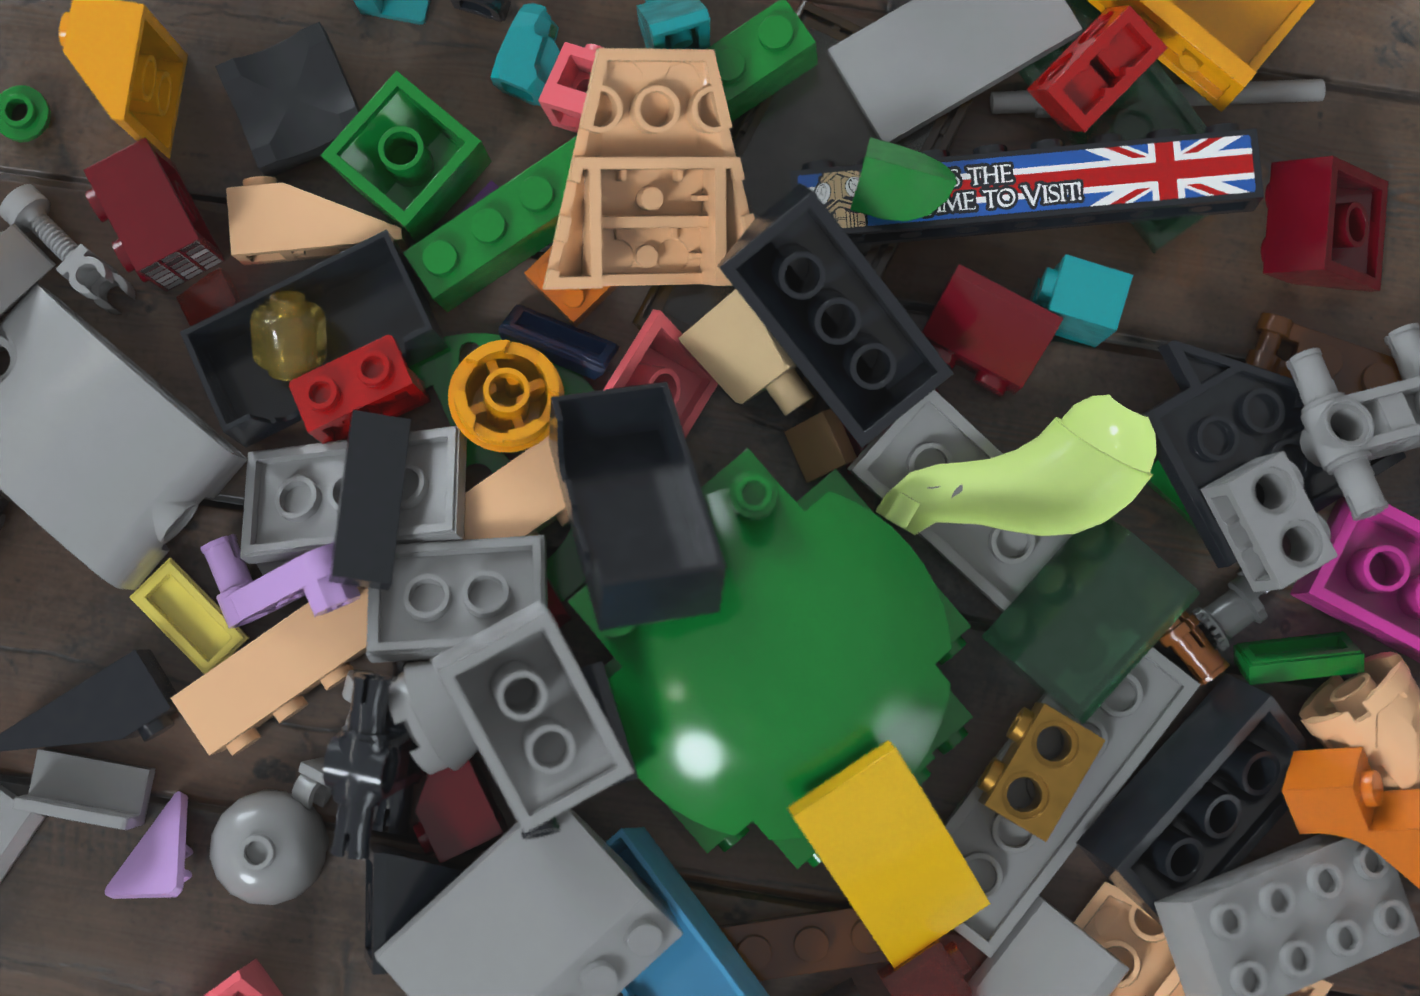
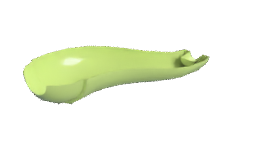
M1110 395L1091 396L1074 404L1062 419L1054 418L1037 438L1014 451L991 459L937 464L910 472L886 493L875 512L913 535L918 534L935 522L978 524L1037 536L1076 534L1106 522L1130 504L1153 476L1150 470L1156 456L1155 431L1148 417L1129 410L1115 401ZM962 485V491L952 497L956 488ZM941 486V487L934 488V489H928V487Z

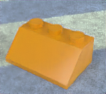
M72 0L70 12H64L59 26V40L64 54L111 119L136 141L146 137L170 159L188 54L144 4L121 0Z

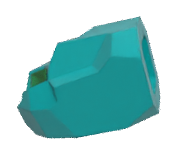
M530 3L524 4L521 7L500 47L490 77L492 84L501 92L536 106H541L538 99L560 53L556 45L559 27L551 19L545 6Z

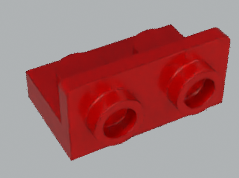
M392 335L379 338L303 374L289 383V388L307 432L322 444L331 441L347 440L350 417L353 410L399 417L431 401L423 381L407 366L400 347Z

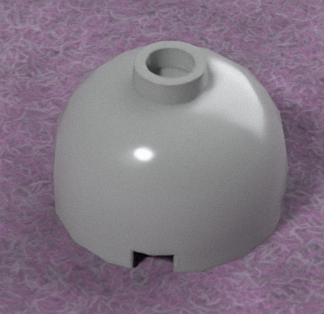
M264 789L239 798L222 813L211 834L209 857L216 878L230 894L250 904L277 905L297 898L318 880L325 863L329 837L322 816L313 806L310 811L293 799L292 794L286 791Z

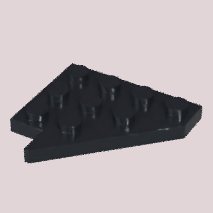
M1172 340L1157 347L1177 382L1180 391L1139 415L1149 418L1156 436V456L1217 568L1229 567L1238 561L1200 489L1252 459L1284 451L1288 460L1294 463L1301 472L1304 480L1303 489L1316 513L1344 496L1335 476L1329 475L1322 467L1310 462L1301 450L1300 436L1305 427L1300 417L1304 404L1294 379L1177 340ZM1333 430L1335 435H1337L1341 439L1339 434L1335 430ZM1404 452L1370 460L1374 475L1377 476L1405 459L1406 455ZM1257 482L1255 495L1258 502L1263 505L1265 498L1264 490Z

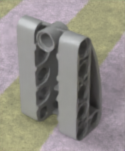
M36 283L0 323V351L7 350L10 355V366L0 376V490L106 582L119 589L136 590L170 551L165 543L173 539L188 524L197 511L198 504L204 498L214 499L244 465L247 458L58 297L39 283Z

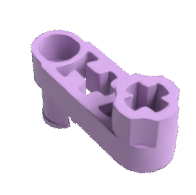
M236 534L220 537L200 548L202 554L206 557L220 591L216 599L229 629L258 620L306 595L315 617L351 604L360 599L361 596L357 586L329 582L334 543L306 552L256 580L252 579L246 562L240 558L241 550L237 543Z

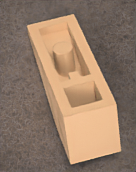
M249 177L242 181L243 186L226 188L231 255L243 265L329 258L386 229L403 251L410 248L409 238L402 228L286 183H277V179L274 177Z

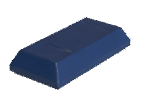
M520 304L515 305L498 330L502 340H510L511 342L528 345L544 354L552 363L593 380L604 374L619 349V346L614 342Z

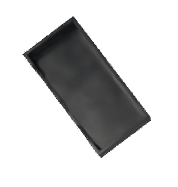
M387 229L180 332L225 434L247 448L301 421L302 417L289 388L290 381L386 335H392L396 339L408 367L449 348L413 269L403 254V249ZM270 312H275L278 315V317L275 315H269L264 321L265 316ZM290 312H300L307 317L305 318L302 315H291L288 317L287 315ZM292 316L298 317L299 323L297 325L290 323L289 320ZM271 318L277 320L275 327H270L268 324ZM271 334L276 336H293V338H275Z
M668 382L551 397L549 446L599 631L720 612L726 564Z

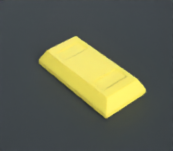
M172 557L165 561L129 597L203 674H206L232 656L250 638L240 627L228 628L220 607Z

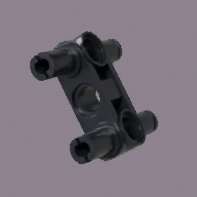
M414 660L393 662L392 678L404 672L406 663L414 662ZM361 672L353 674L348 725L343 726L341 731L331 739L325 754L323 782L326 787L331 788L330 793L333 795V800L338 803L334 843L331 847V854L337 857L345 856V851H348L347 859L361 860L369 858L372 828L373 830L383 832L387 826L388 833L390 834L408 833L413 785L419 783L423 775L427 774L410 754V752L420 747L411 739L403 721L395 725L390 709L387 707L390 686L394 680L386 675H379L378 679H375L376 674ZM378 806L377 815L373 822L374 809Z

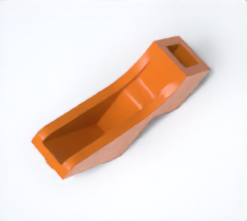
M1363 747L1293 751L1282 787V793L1299 834H1329L1360 842L1378 853L1420 889V789L1384 791L1381 775L1377 770H1371Z

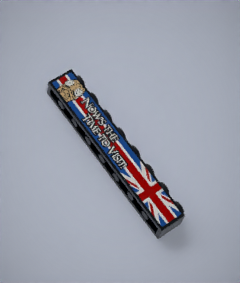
M1236 123L1212 125L1205 128L1204 133L1181 135V130L1176 128L1158 129L1147 133L1146 139L1124 141L1123 136L1120 134H1102L1089 138L1088 144L1065 146L1064 140L1045 139L1032 143L1030 149L1007 151L1006 145L989 144L973 149V154L950 156L949 151L942 149L922 151L921 153L934 158L948 167L955 174L957 184L948 200L928 216L907 222L884 220L850 210L863 167L864 157L858 160L859 165L836 167V163L831 160H814L802 164V170L790 171L791 190L799 183L813 190L855 246L1252 212L1264 198L1257 128L1240 130L1239 124Z

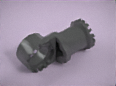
M1241 567L1235 572L1237 577L1228 583V591L1204 609L1197 606L1190 612V614L1193 613L1201 621L1198 624L1199 628L1202 631H1207L1205 634L1207 639L1221 653L1229 648L1228 640L1255 621L1260 624L1268 618L1265 607L1258 597L1264 595V592L1268 593L1269 591L1253 592Z

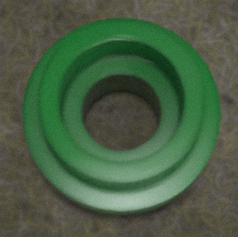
M17 85L4 90L0 94L1 134L16 142H29L45 132L50 122L51 112L47 100L40 92L29 86ZM19 104H26L28 108L27 115L22 120L13 121L12 111Z

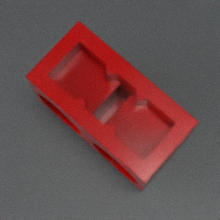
M1130 5L1109 7L1031 84L1027 91L1064 131L1086 132L1168 47Z

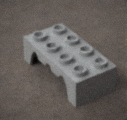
M1329 834L1315 835L1154 902L1185 996H1286L1420 936L1398 871L1368 846L1352 839Z

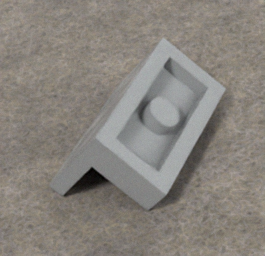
M40 748L37 749L29 793L15 797L12 809L121 830L132 829L145 823L155 768Z

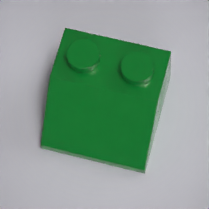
M397 70L321 154V157L377 211L395 226L402 228L404 233L415 243L426 237L492 162L480 139Z

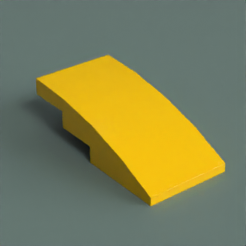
M887 740L787 807L894 969L991 904L928 798L890 740Z

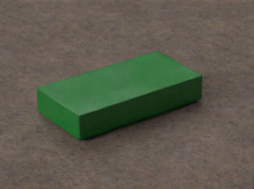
M1344 631L1242 642L1233 645L1234 664L1249 685L1364 673V653Z

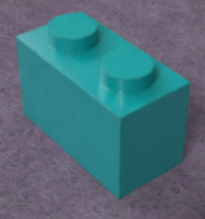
M1066 254L1053 269L1046 267L1042 278H1037L1029 301L1063 318L1055 333L1056 336L1096 348L1117 331L1133 275Z

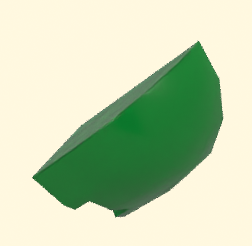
M870 137L850 210L884 220L907 222L930 215L948 200L957 184L955 174L943 163L924 153Z

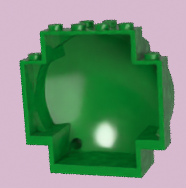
M747 448L701 487L726 564L720 612L599 631L587 585L568 602L614 656L604 668L638 778L667 805L708 854L717 845L723 852H726L750 831L747 826L754 821L768 839L774 841L797 869L806 861L814 868L822 860L787 808L788 806L887 740H890L898 750L920 786L931 775L926 766L935 759L932 752L938 749L944 755L969 734L964 725L973 716L951 692L950 682L935 664L937 662L940 665L944 664L967 644L961 635L971 625L936 586L923 562L911 546L889 524L868 507L837 469H834L796 502L750 449Z

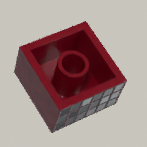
M146 137L83 170L92 186L91 189L85 191L91 208L101 222L109 220L118 236V239L111 242L119 261L127 272L130 273L135 270L144 283L151 281L167 292L226 261L177 167Z

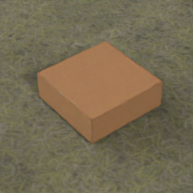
M832 409L823 411L785 431V435L807 483L830 474L834 469L838 470L852 463L857 458L842 422Z

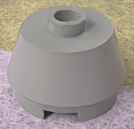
M432 661L408 662L404 667V672L392 678L394 682L390 686L388 706L395 725L403 721L411 739L420 747L410 752V754L426 773L432 775L448 767L457 771L479 748Z

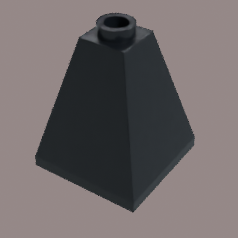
M370 843V857L365 859L364 958L372 974L388 973L376 960L375 952L468 867L447 861L440 864L436 858L380 843Z

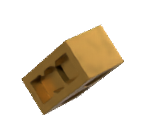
M1035 702L1031 711L1023 707L1013 720L1006 735L1013 742L1003 759L992 758L983 771L977 787L983 790L978 802L1047 842L1106 740L1047 704ZM1054 726L1061 731L1064 737V747L1057 757L1045 759L1037 749V739L1045 728ZM1028 777L1035 788L1034 799L1029 806L1023 809H1013L1007 799L1008 787L1015 779Z

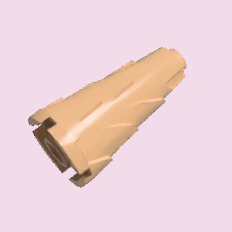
M1381 652L1364 658V673H1357L1358 675L1346 681L1340 675L1332 676L1309 696L1300 710L1299 716L1302 719L1300 721L1325 749L1363 747L1371 770H1377L1381 775L1384 791L1420 789V688L1400 654Z

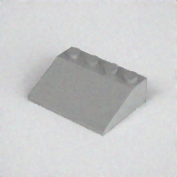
M569 808L556 816L561 830L549 836L536 839H522V827L517 822L376 951L375 957L408 996H616L681 937L683 932L666 901Z

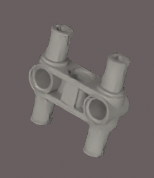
M1418 323L1401 326L1388 334L1389 336L1384 338L1397 364L1402 381L1345 395L1344 392L1338 391L1334 380L1331 378L1320 348H1311L1297 353L1286 362V366L1291 372L1304 404L1300 417L1305 427L1300 436L1301 450L1310 462L1322 467L1329 475L1335 476L1350 508L1353 521L1372 517L1389 507L1369 461L1420 447V326ZM1333 430H1335L1339 434L1341 439L1337 435H1335Z

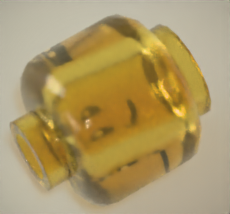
M281 291L270 295V302L261 304L252 312L250 321L252 357L259 367L268 371L270 377L277 380L291 381L318 368L325 362L327 358L326 314L317 304L306 301L304 294L296 291Z

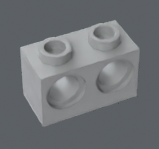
M1284 451L1256 457L1200 489L1253 592L1283 589L1338 556L1330 541L1331 532L1326 521L1315 512L1303 489L1304 480L1301 472L1294 463L1288 460ZM1257 482L1264 490L1265 498L1263 505L1258 502L1255 495ZM1284 534L1291 543L1289 557L1285 554L1282 546Z

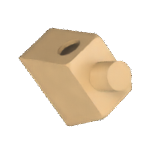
M736 289L678 337L683 346L736 403L743 405L767 390L783 414L787 416L814 397L796 372L795 368L797 365Z

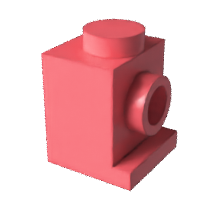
M564 42L538 99L552 126L578 133L586 98L585 92L588 89L596 49L604 47L596 44H586L584 48Z

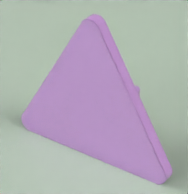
M178 791L173 795L106 886V896L112 899L177 897L182 892L184 882L192 877V873L184 869L185 859L193 854L192 848L186 844L188 796Z

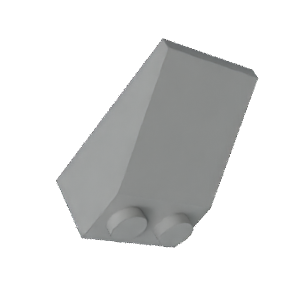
M540 601L527 606L431 658L439 677L524 833L634 773L550 612Z

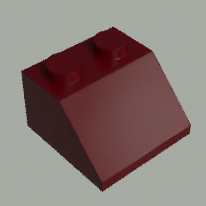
M1335 156L1271 162L1270 182L1265 190V202L1268 208L1266 237L1261 244L1263 274L1294 285L1368 292L1381 291L1389 181Z
M959 264L945 285L922 329V333L951 370H953L955 365H958L976 374L973 382L995 395L1003 396L1005 391L1015 395L1028 380L1058 330L1063 318Z

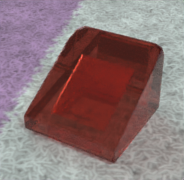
M221 268L210 272L176 297L190 327L241 302L228 273Z

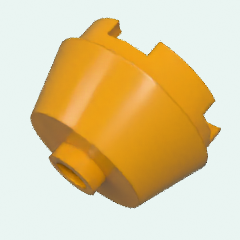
M497 340L476 348L460 362L449 384L448 403L456 426L470 441L491 451L518 452L537 445L549 436L551 397L564 395V387L557 369L544 354L528 345L511 342L510 340Z

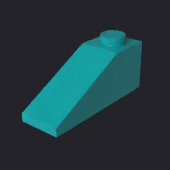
M645 0V3L636 6L638 23L646 49H707L710 47V17L706 6L700 0Z

